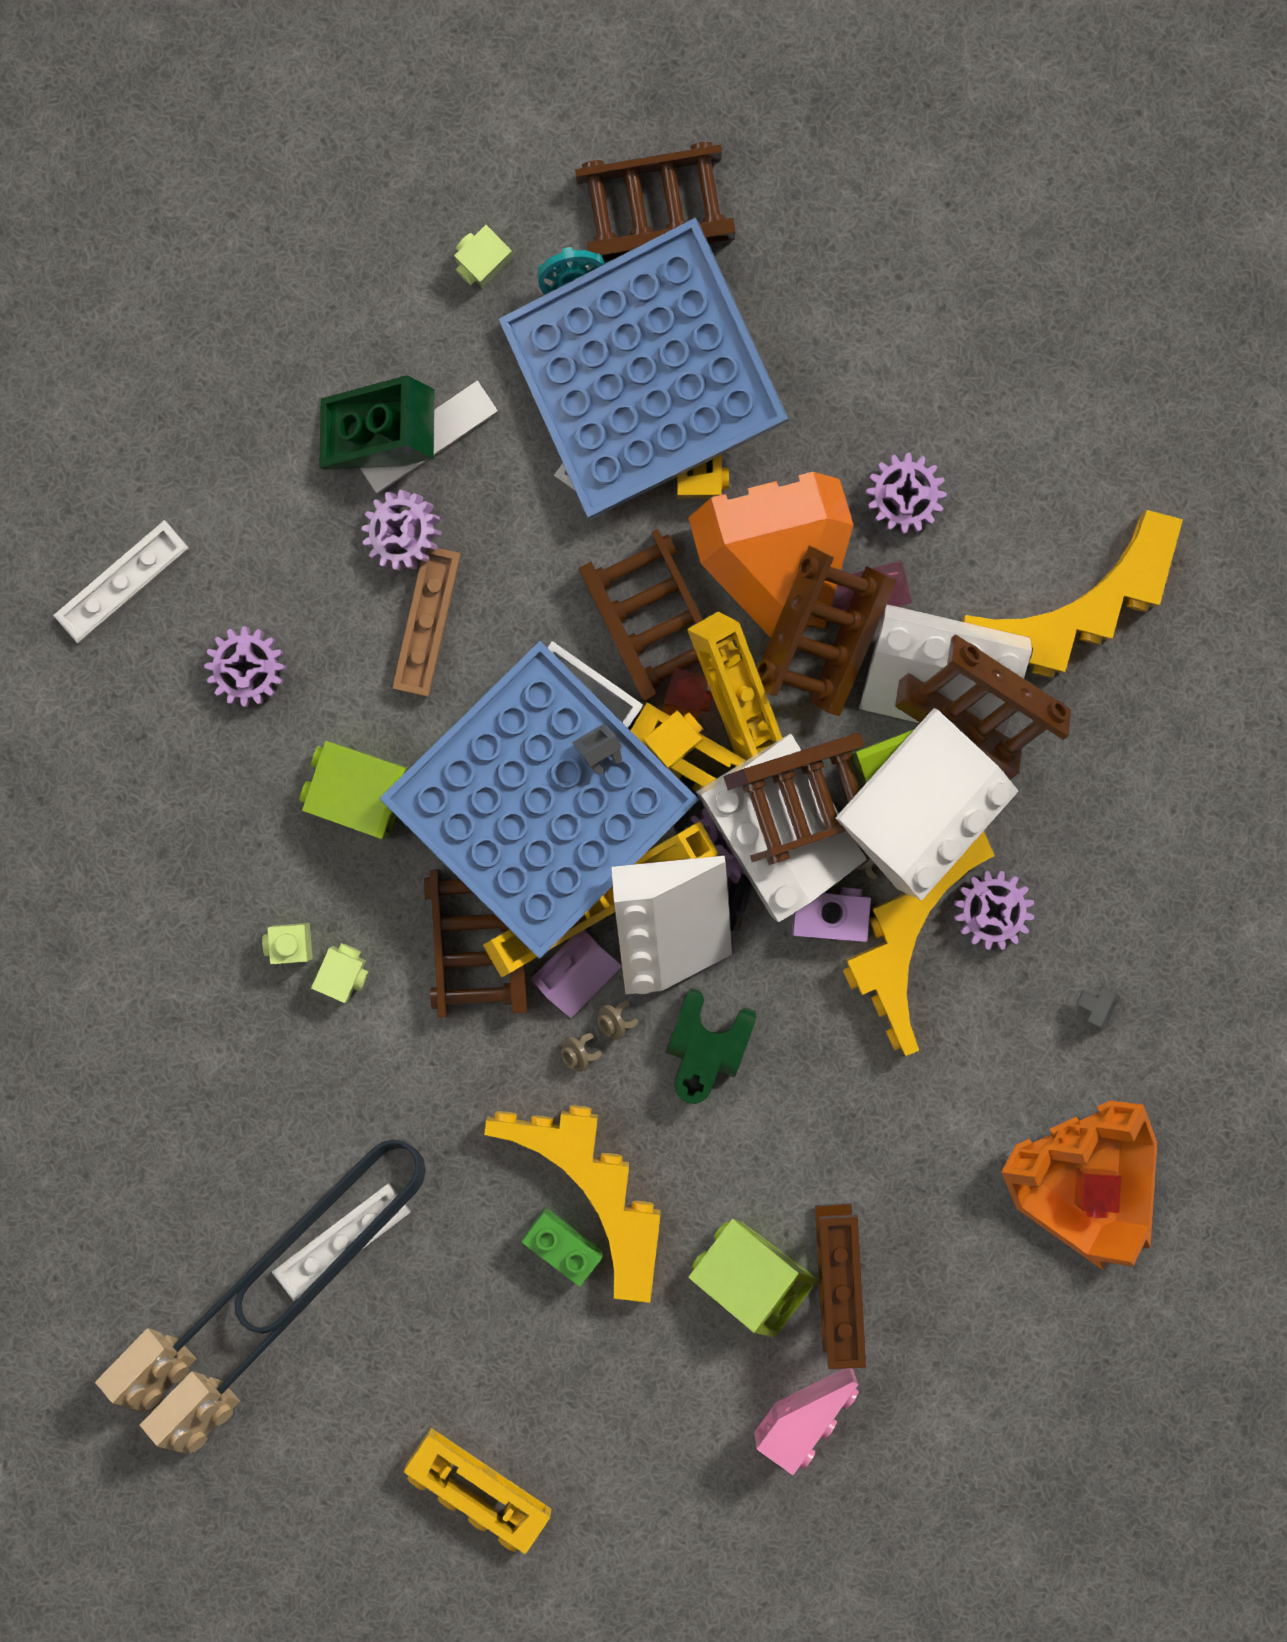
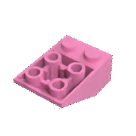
M852 1368L842 1369L776 1402L754 1432L757 1450L792 1475L795 1474L799 1467L804 1470L815 1455L816 1451L813 1450V1447L821 1437L826 1439L834 1430L837 1424V1420L834 1418L842 1407L848 1409L856 1399L859 1391L856 1389L858 1382Z

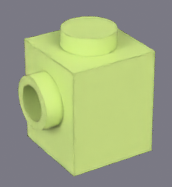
M487 225L475 236L472 233L466 235L456 246L458 252L454 255L456 262L459 264L455 269L457 273L470 286L476 282L481 288L513 259L510 248Z
M310 923L267 927L268 934H263L262 946L264 956H270V964L307 962L312 960Z
M343 943L340 944L339 948L330 947L311 989L343 1003L348 1002L354 989L357 991L362 989L369 972L363 969L366 960L359 958L361 951Z

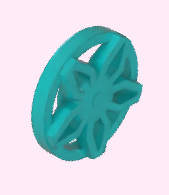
M572 247L563 248L561 253L550 257L542 265L538 266L537 279L539 287L544 294H548L601 267L605 262L599 253L573 250ZM545 278L552 280L551 286L544 281Z

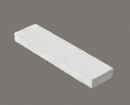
M478 381L434 410V456L499 413ZM426 461L407 466L360 469L375 492L379 494Z
M164 520L53 616L76 643L80 644L190 548L167 521Z
M389 1183L272 1271V1274L293 1301L310 1287L398 1195ZM404 1205L367 1245L411 1212L409 1208Z

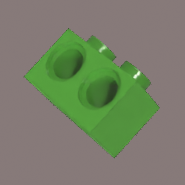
M547 1207L538 1215L523 1235L521 1241L579 1287L603 1257L602 1249Z

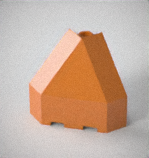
M810 472L798 475L799 482L778 487L777 481L748 488L749 495L728 500L726 494L710 498L688 517L701 564L770 638L799 571L800 561L805 556L809 545L834 557L831 567L839 570L842 569L854 524L840 479ZM824 581L816 601L831 606L837 585ZM810 615L803 632L808 629L809 625L825 629L827 621Z
M1109 1100L1097 1106L1098 1112L1080 1121L1077 1116L1050 1128V1135L1033 1143L1030 1139L1016 1144L1001 1172L1017 1210L1103 1271L1107 1263L1133 1267L1142 1248H1150L1158 1142L1145 1107L1142 1104Z

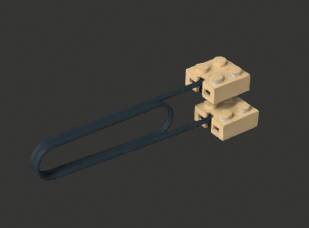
M391 1139L379 1143L239 1279L180 1340L170 1335L164 1337L161 1332L147 1328L95 1383L113 1404L142 1412L156 1407L140 1424V1427L157 1447L190 1454L200 1449L206 1443L207 1435L216 1426L225 1423L232 1416V1409L240 1402L229 1389V1386L417 1193L423 1184L426 1173L425 1162L420 1152L401 1140ZM397 1148L407 1149L413 1157L415 1167L413 1177L408 1185L278 1320L265 1327H256L246 1320L242 1309L244 1294L248 1288L382 1155L389 1150ZM236 1294L234 1302L235 1313L241 1325L252 1332L261 1334L271 1333L224 1382L213 1377L207 1379L205 1375L194 1371L188 1374L189 1367L197 1359L185 1344ZM181 1381L180 1384L162 1401L164 1397L163 1394L170 1388V1386L173 1383Z

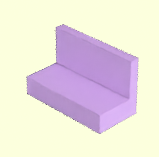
M584 929L572 936L531 980L548 1000L572 1018L622 966Z

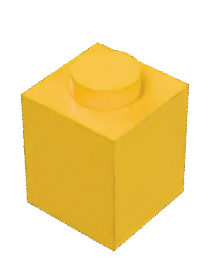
M677 710L650 733L644 741L662 762L671 769L703 741L698 734L703 728L689 712L682 716Z

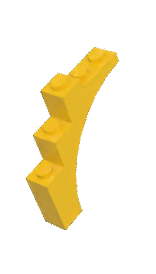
M1149 510L1141 513L1131 541L1116 565L1094 588L1064 607L1053 612L1024 619L994 620L965 615L961 618V622L1029 637L1032 652L1028 665L1033 666L1032 673L1054 678L1055 672L1059 674L1066 672L1076 633H1080L1079 640L1095 645H1101L1102 640L1113 639L1123 600L1127 601L1126 607L1142 612H1148L1149 607L1154 608L1160 605L1183 519Z
M698 822L649 849L634 865L714 857L719 853L702 823ZM613 886L551 948L615 912ZM510 929L483 944L501 977L537 957Z
M984 831L922 901L903 893L870 908L874 915L869 918L873 933L876 938L883 936L885 942L845 959L848 968L843 969V973L851 990L858 987L862 995L875 990L877 995L871 997L878 1016L886 1015L891 1029L886 1030L888 1039L894 1051L901 1048L905 1056L919 1051L910 1024L907 1000L909 963L916 938L929 912L946 890L970 869L995 856Z
M570 1105L569 1111L562 1110L560 1125L553 1124V1118L547 1116L533 1115L531 1121L516 1120V1113L496 1111L495 1117L488 1116L484 1135L513 1141L539 1152L562 1168L584 1191L599 1214L609 1240L614 1266V1299L650 1303L661 1210L654 1209V1204L646 1201H632V1206H625L629 1162L622 1161V1155L601 1153L600 1159L593 1158L598 1114H591L592 1108Z

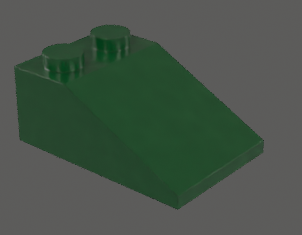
M405 375L321 398L319 468L330 470L395 467L434 459L435 389Z

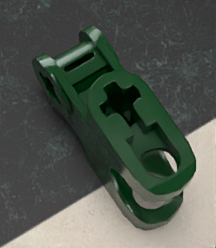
M690 988L684 997L665 1051L667 1054L681 1058L674 1086L678 1096L683 1101L691 1104L701 1103L708 1098L718 1072L731 1077L736 1076L756 1021V1011L750 1008H743L739 1011L734 1024L725 1032L714 1033L708 1031L703 1026L700 1018L704 998L701 991ZM693 1075H698V1081L703 1085L702 1089H695L692 1094L687 1093L688 1088L683 1084V1081L685 1079L691 1080Z

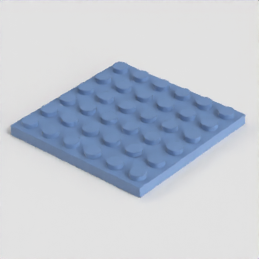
M696 218L499 318L587 517L590 519L790 421Z
M541 641L380 797V800L539 959L613 886L611 867L634 865L699 800ZM605 723L616 735L622 746L620 749L622 761L616 764L610 756L606 757L600 762L604 773L598 775L581 758L572 742Z

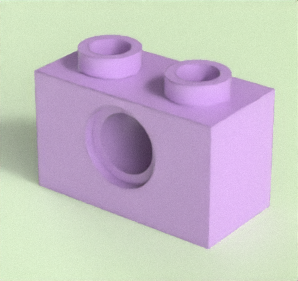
M841 887L840 894L824 892L811 903L793 913L792 935L867 942L871 898L862 896L863 889ZM828 902H836L841 908L839 919L831 923L825 922L821 916L823 906Z

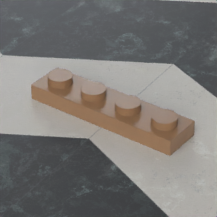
M437 548V550L428 549L426 553L430 560L428 562L421 560L392 687L395 690L426 697L430 696L462 555L458 552Z

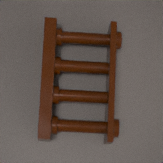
M699 142L691 145V150L604 164L602 160H593L583 163L582 168L575 169L577 184L588 183L597 232L594 241L587 242L588 251L596 254L599 253L604 262L611 261L688 222L684 221L675 168L697 164L706 215L702 219L703 223L699 224L708 244L735 240L734 219H725L724 215L720 214L712 162L719 161L722 158L721 145L712 146V142ZM661 170L669 224L666 225L667 229L652 231V228L647 225L639 174ZM625 177L633 230L630 231L628 236L616 237L615 233H611L603 180Z
M658 529L651 532L655 545L604 570L602 567L595 570L592 561L578 568L643 702L657 696L654 688L660 685L659 681L700 662L695 648L654 668L651 665L644 668L638 657L639 654L644 652L643 648L694 623L697 624L702 621L700 613L672 559V556L676 555L677 551L669 535L667 534L662 537ZM663 558L671 578L622 602H619V600L611 602L605 590L611 587V582L655 560ZM679 591L688 609L687 611L638 635H635V633L627 635L622 624L623 621L627 620V615Z
M809 545L805 556L800 561L799 571L763 658L757 665V671L765 692L770 695L777 696L781 684L812 693L811 703L827 713L840 716L897 580L869 566L865 567L862 577L833 568L831 564L834 557ZM824 581L855 591L847 612L816 601ZM810 615L841 625L832 646L802 636ZM796 650L826 659L818 680L788 670Z
M956 634L951 638L948 661L945 667L926 682L920 681L909 673L899 680L895 702L896 708L920 723L933 708L939 710L998 765L1009 780L1020 772L1022 748L1044 731L1049 730L1062 740L1069 736L1071 709ZM960 673L976 683L955 701H951L937 692ZM989 692L1005 702L983 720L967 711V709ZM1018 711L1033 720L1032 723L1012 738L996 730L999 725Z
M860 732L723 776L728 791L742 786L744 793H749L767 847L765 851L750 855L752 863L766 858L768 865L789 859V850L846 831L836 819L837 814L821 768H824L823 760L829 758L832 765L836 764L848 802H850L860 791L850 759L853 758L851 751L865 746ZM798 768L802 769L803 774L807 773L826 829L812 835L792 779L796 777L794 770ZM772 777L774 784L778 783L797 838V840L783 845L763 787L766 786L764 779Z
M440 869L430 870V877L424 878L425 900L431 899L437 987H431L430 989L431 1008L438 1009V1018L448 1016V1005L505 1001V1005H512V1013H527L526 964L510 973V983H504V987L447 990L446 968L492 966L494 964L487 951L445 954L444 932L500 928L501 932H506L509 928L495 914L443 917L441 895L473 892L460 879L440 880Z
M851 1203L815 1205L823 1352H827L828 1369L865 1368L866 1355L858 1216L852 1215Z

